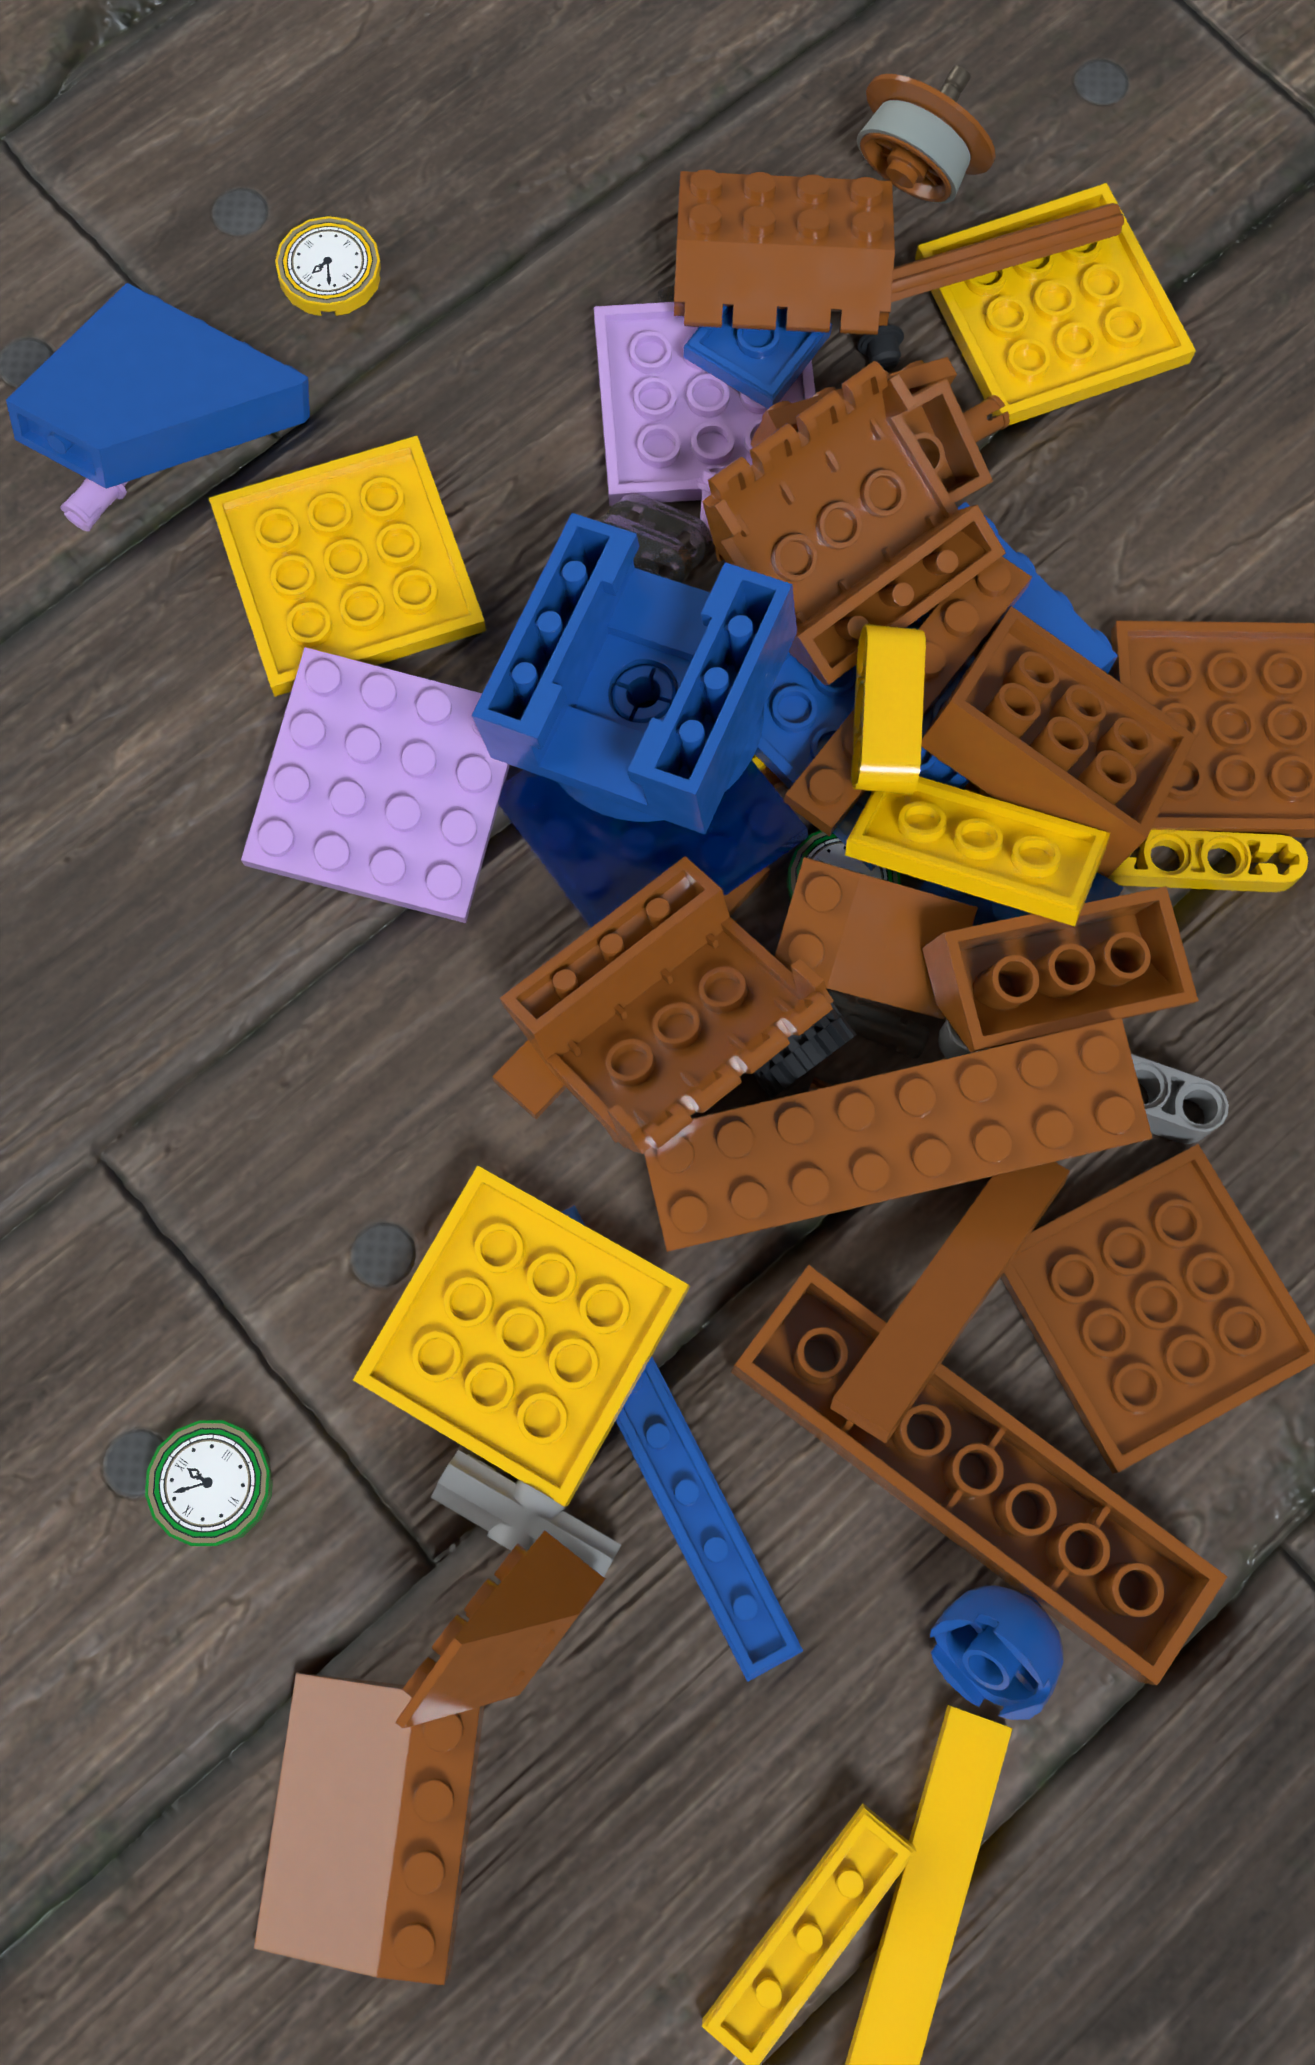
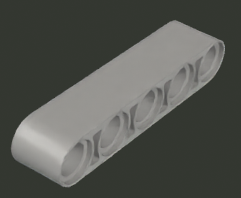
M946 1019L939 1031L938 1037L941 1052L947 1059L970 1054L969 1049ZM1131 1054L1138 1083L1146 1089L1148 1094V1104H1144L1152 1134L1178 1143L1192 1144L1199 1142L1224 1123L1228 1115L1229 1104L1226 1095L1219 1086L1208 1080ZM1184 1100L1192 1101L1199 1105L1204 1113V1124H1195L1185 1116L1182 1108Z

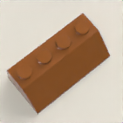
M1167 886L1084 903L1075 927L1039 915L1030 914L943 932L922 948L937 1006L971 1053L1114 1019H1126L1194 1004L1199 1001Z

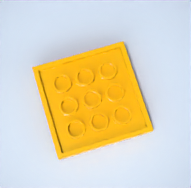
M1104 183L920 244L917 247L915 260L1110 203H1118L1108 184ZM1125 216L1121 233L1117 236L931 290L984 399L990 395H996L1005 404L1004 407L991 413L992 416H998L1008 411L1009 425L1189 364L1196 352Z
M418 436L209 498L274 697L292 691L305 647L376 666L486 631L485 620Z
M477 1165L353 1381L565 1507L572 1500L691 1286Z

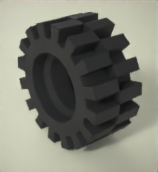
M831 1003L833 1009L800 1036L791 1035L788 1037L790 1044L752 1074L770 1099L857 1035L833 1003Z

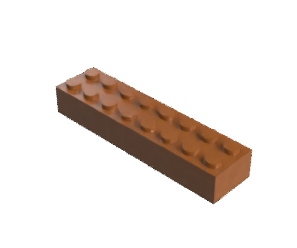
M1119 1018L694 1118L692 1123L659 1149L651 1147L644 1155L668 1252L1153 1138L1123 1020Z
M808 1265L736 1362L731 1373L1016 1590L1033 1597L1050 1616L1133 1679L1157 1686L1228 1576L943 1364H940L887 1443L882 1442L830 1409L833 1397L887 1323Z

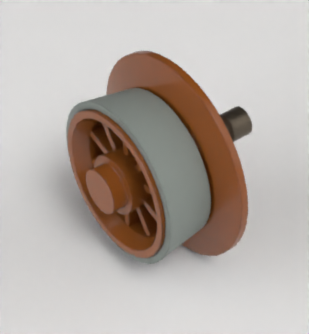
M954 65L945 79V84H942L939 90L916 79L897 74H881L871 80L866 90V97L874 115L858 134L857 145L864 158L878 174L887 181H892V185L916 198L933 203H949L956 197L965 174L979 175L991 168L996 157L992 140L980 123L957 103L960 93L963 92L971 78L970 73L965 68Z

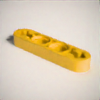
M1151 830L1148 837L1139 846L1138 857L1129 856L1107 878L1120 886H1167V888L1281 892L1292 887L1307 870L1308 856L1300 842L1285 835ZM1158 846L1171 848L1179 856V868L1170 872L1159 869L1152 862L1151 850ZM1220 848L1231 853L1236 862L1235 871L1230 874H1222L1212 869L1207 858L1208 852L1212 849ZM1276 853L1279 854L1280 862L1289 864L1290 867L1283 874H1278L1276 865L1263 862H1267ZM1251 862L1258 863L1249 874L1248 870ZM1135 863H1137L1138 869L1134 868Z

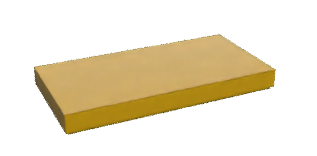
M919 776L916 790L912 795L872 791L847 839L845 856L1075 927L1105 853L1110 833Z

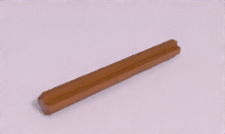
M1110 203L896 266L893 270L891 302L1117 236L1121 233L1122 225H1124V216L1121 214L1118 204Z

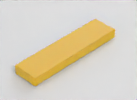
M862 1803L702 2019V2027L745 2065H760L917 1852L915 1846Z

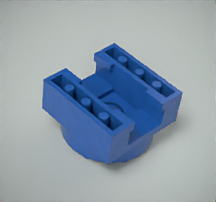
M571 513L471 716L491 758L557 781L571 797L587 808L605 816L627 821L651 822L666 820L706 834L724 792L740 778L758 747L764 722V704L797 634L793 586L791 583L726 562L711 593L635 568L633 559L640 547L636 533ZM656 701L654 705L648 708H638L637 712L635 710L643 702Z

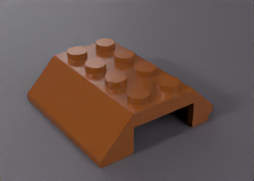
M699 170L697 172L680 171L674 316H684V326L722 328L723 306L733 307L732 328L775 330L777 309H787L786 331L829 333L831 311L840 312L839 333L878 335L879 326L888 325L889 313L891 312L895 255L892 181H879L870 177L836 179L824 178L819 175H806L803 177L773 176L764 172L730 174L717 173L713 170Z
M873 361L841 384L844 399L836 391H831L796 416L799 432H796L787 423L750 449L753 465L750 466L746 459L739 457L708 479L711 495L702 501L713 543L726 563L792 584L797 634L789 649V653L824 685L831 684L857 664L859 639L865 624L906 628L1006 554L977 504L958 510L901 413L917 405L914 397L899 373L894 376L889 374L876 361Z
M686 856L499 998L504 1008L551 1072L624 1148L640 1154H644L651 1147L658 1149L693 1122L692 1114L696 1111L704 1113L742 1082L740 1076L743 1073L753 1074L790 1044L788 1037L791 1035L800 1036L833 1009L831 1003L834 1001L826 989L824 979L801 959L797 960L791 965V972L737 924L729 915L722 888Z

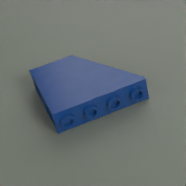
M126 283L6 399L16 441L106 489L302 424L310 417L309 381L306 375L298 372L292 366L282 364L257 351L249 344L232 338L209 326L205 321L194 318L165 303L159 297L150 295L129 283Z

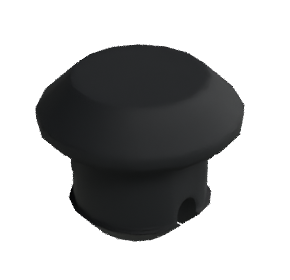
M891 324L879 326L878 335L863 334L857 343L858 350L863 355L869 357L870 363L876 361L885 371H890L900 361L901 352L899 346L904 339L903 330Z

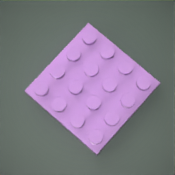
M674 302L595 306L594 323L609 506L702 500V490L697 487L698 478L703 477L704 468L710 466L727 467L739 457L746 459L750 466L753 465L750 455V449H752L750 443L767 408L683 358L684 345L699 327L684 326V316H674ZM812 360L779 402L790 401L794 403L815 395Z
M305 647L241 858L244 866L466 923L510 766L507 763L490 757L471 716L482 693Z

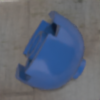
M996 1585L978 1587L965 1592L943 1612L931 1629L930 1638L935 1636L937 1642L931 1651L934 1664L945 1680L974 1705L979 1707L986 1698L994 1704L1003 1706L998 1716L1009 1720H1025L1040 1713L1053 1694L1063 1666V1645L1055 1624L1033 1597Z

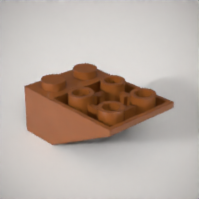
M545 1530L528 1550L517 1544L494 1574L501 1583L497 1585L488 1578L482 1584L464 1609L469 1621L467 1622L457 1614L433 1644L432 1649L441 1656L437 1663L428 1656L406 1683L403 1691L412 1699L395 1723L404 1729L520 1695L605 1581V1578Z

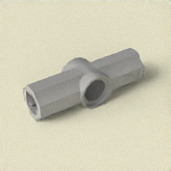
M459 1450L447 1465L431 1496L434 1500L487 1530L486 1536L511 1551L517 1544L528 1550L545 1530L603 1577L621 1547V1544L564 1512L566 1507L519 1479L514 1483L497 1473L492 1467Z

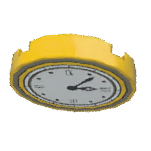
M326 216L309 219L291 229L280 243L275 259L281 290L293 305L313 315L322 316L321 311H335L336 316L353 312L370 300L378 290L381 279V263L376 242L365 228L344 218Z

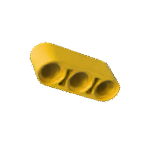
M865 624L862 628L857 652L851 783L852 788L855 790L908 795L914 794L920 773L926 651V637L923 630Z

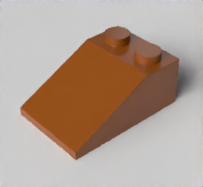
M804 857L775 958L791 972V965L801 959L824 979L827 989L944 1019L945 1016L936 1003L922 948L943 932L972 927L978 907Z

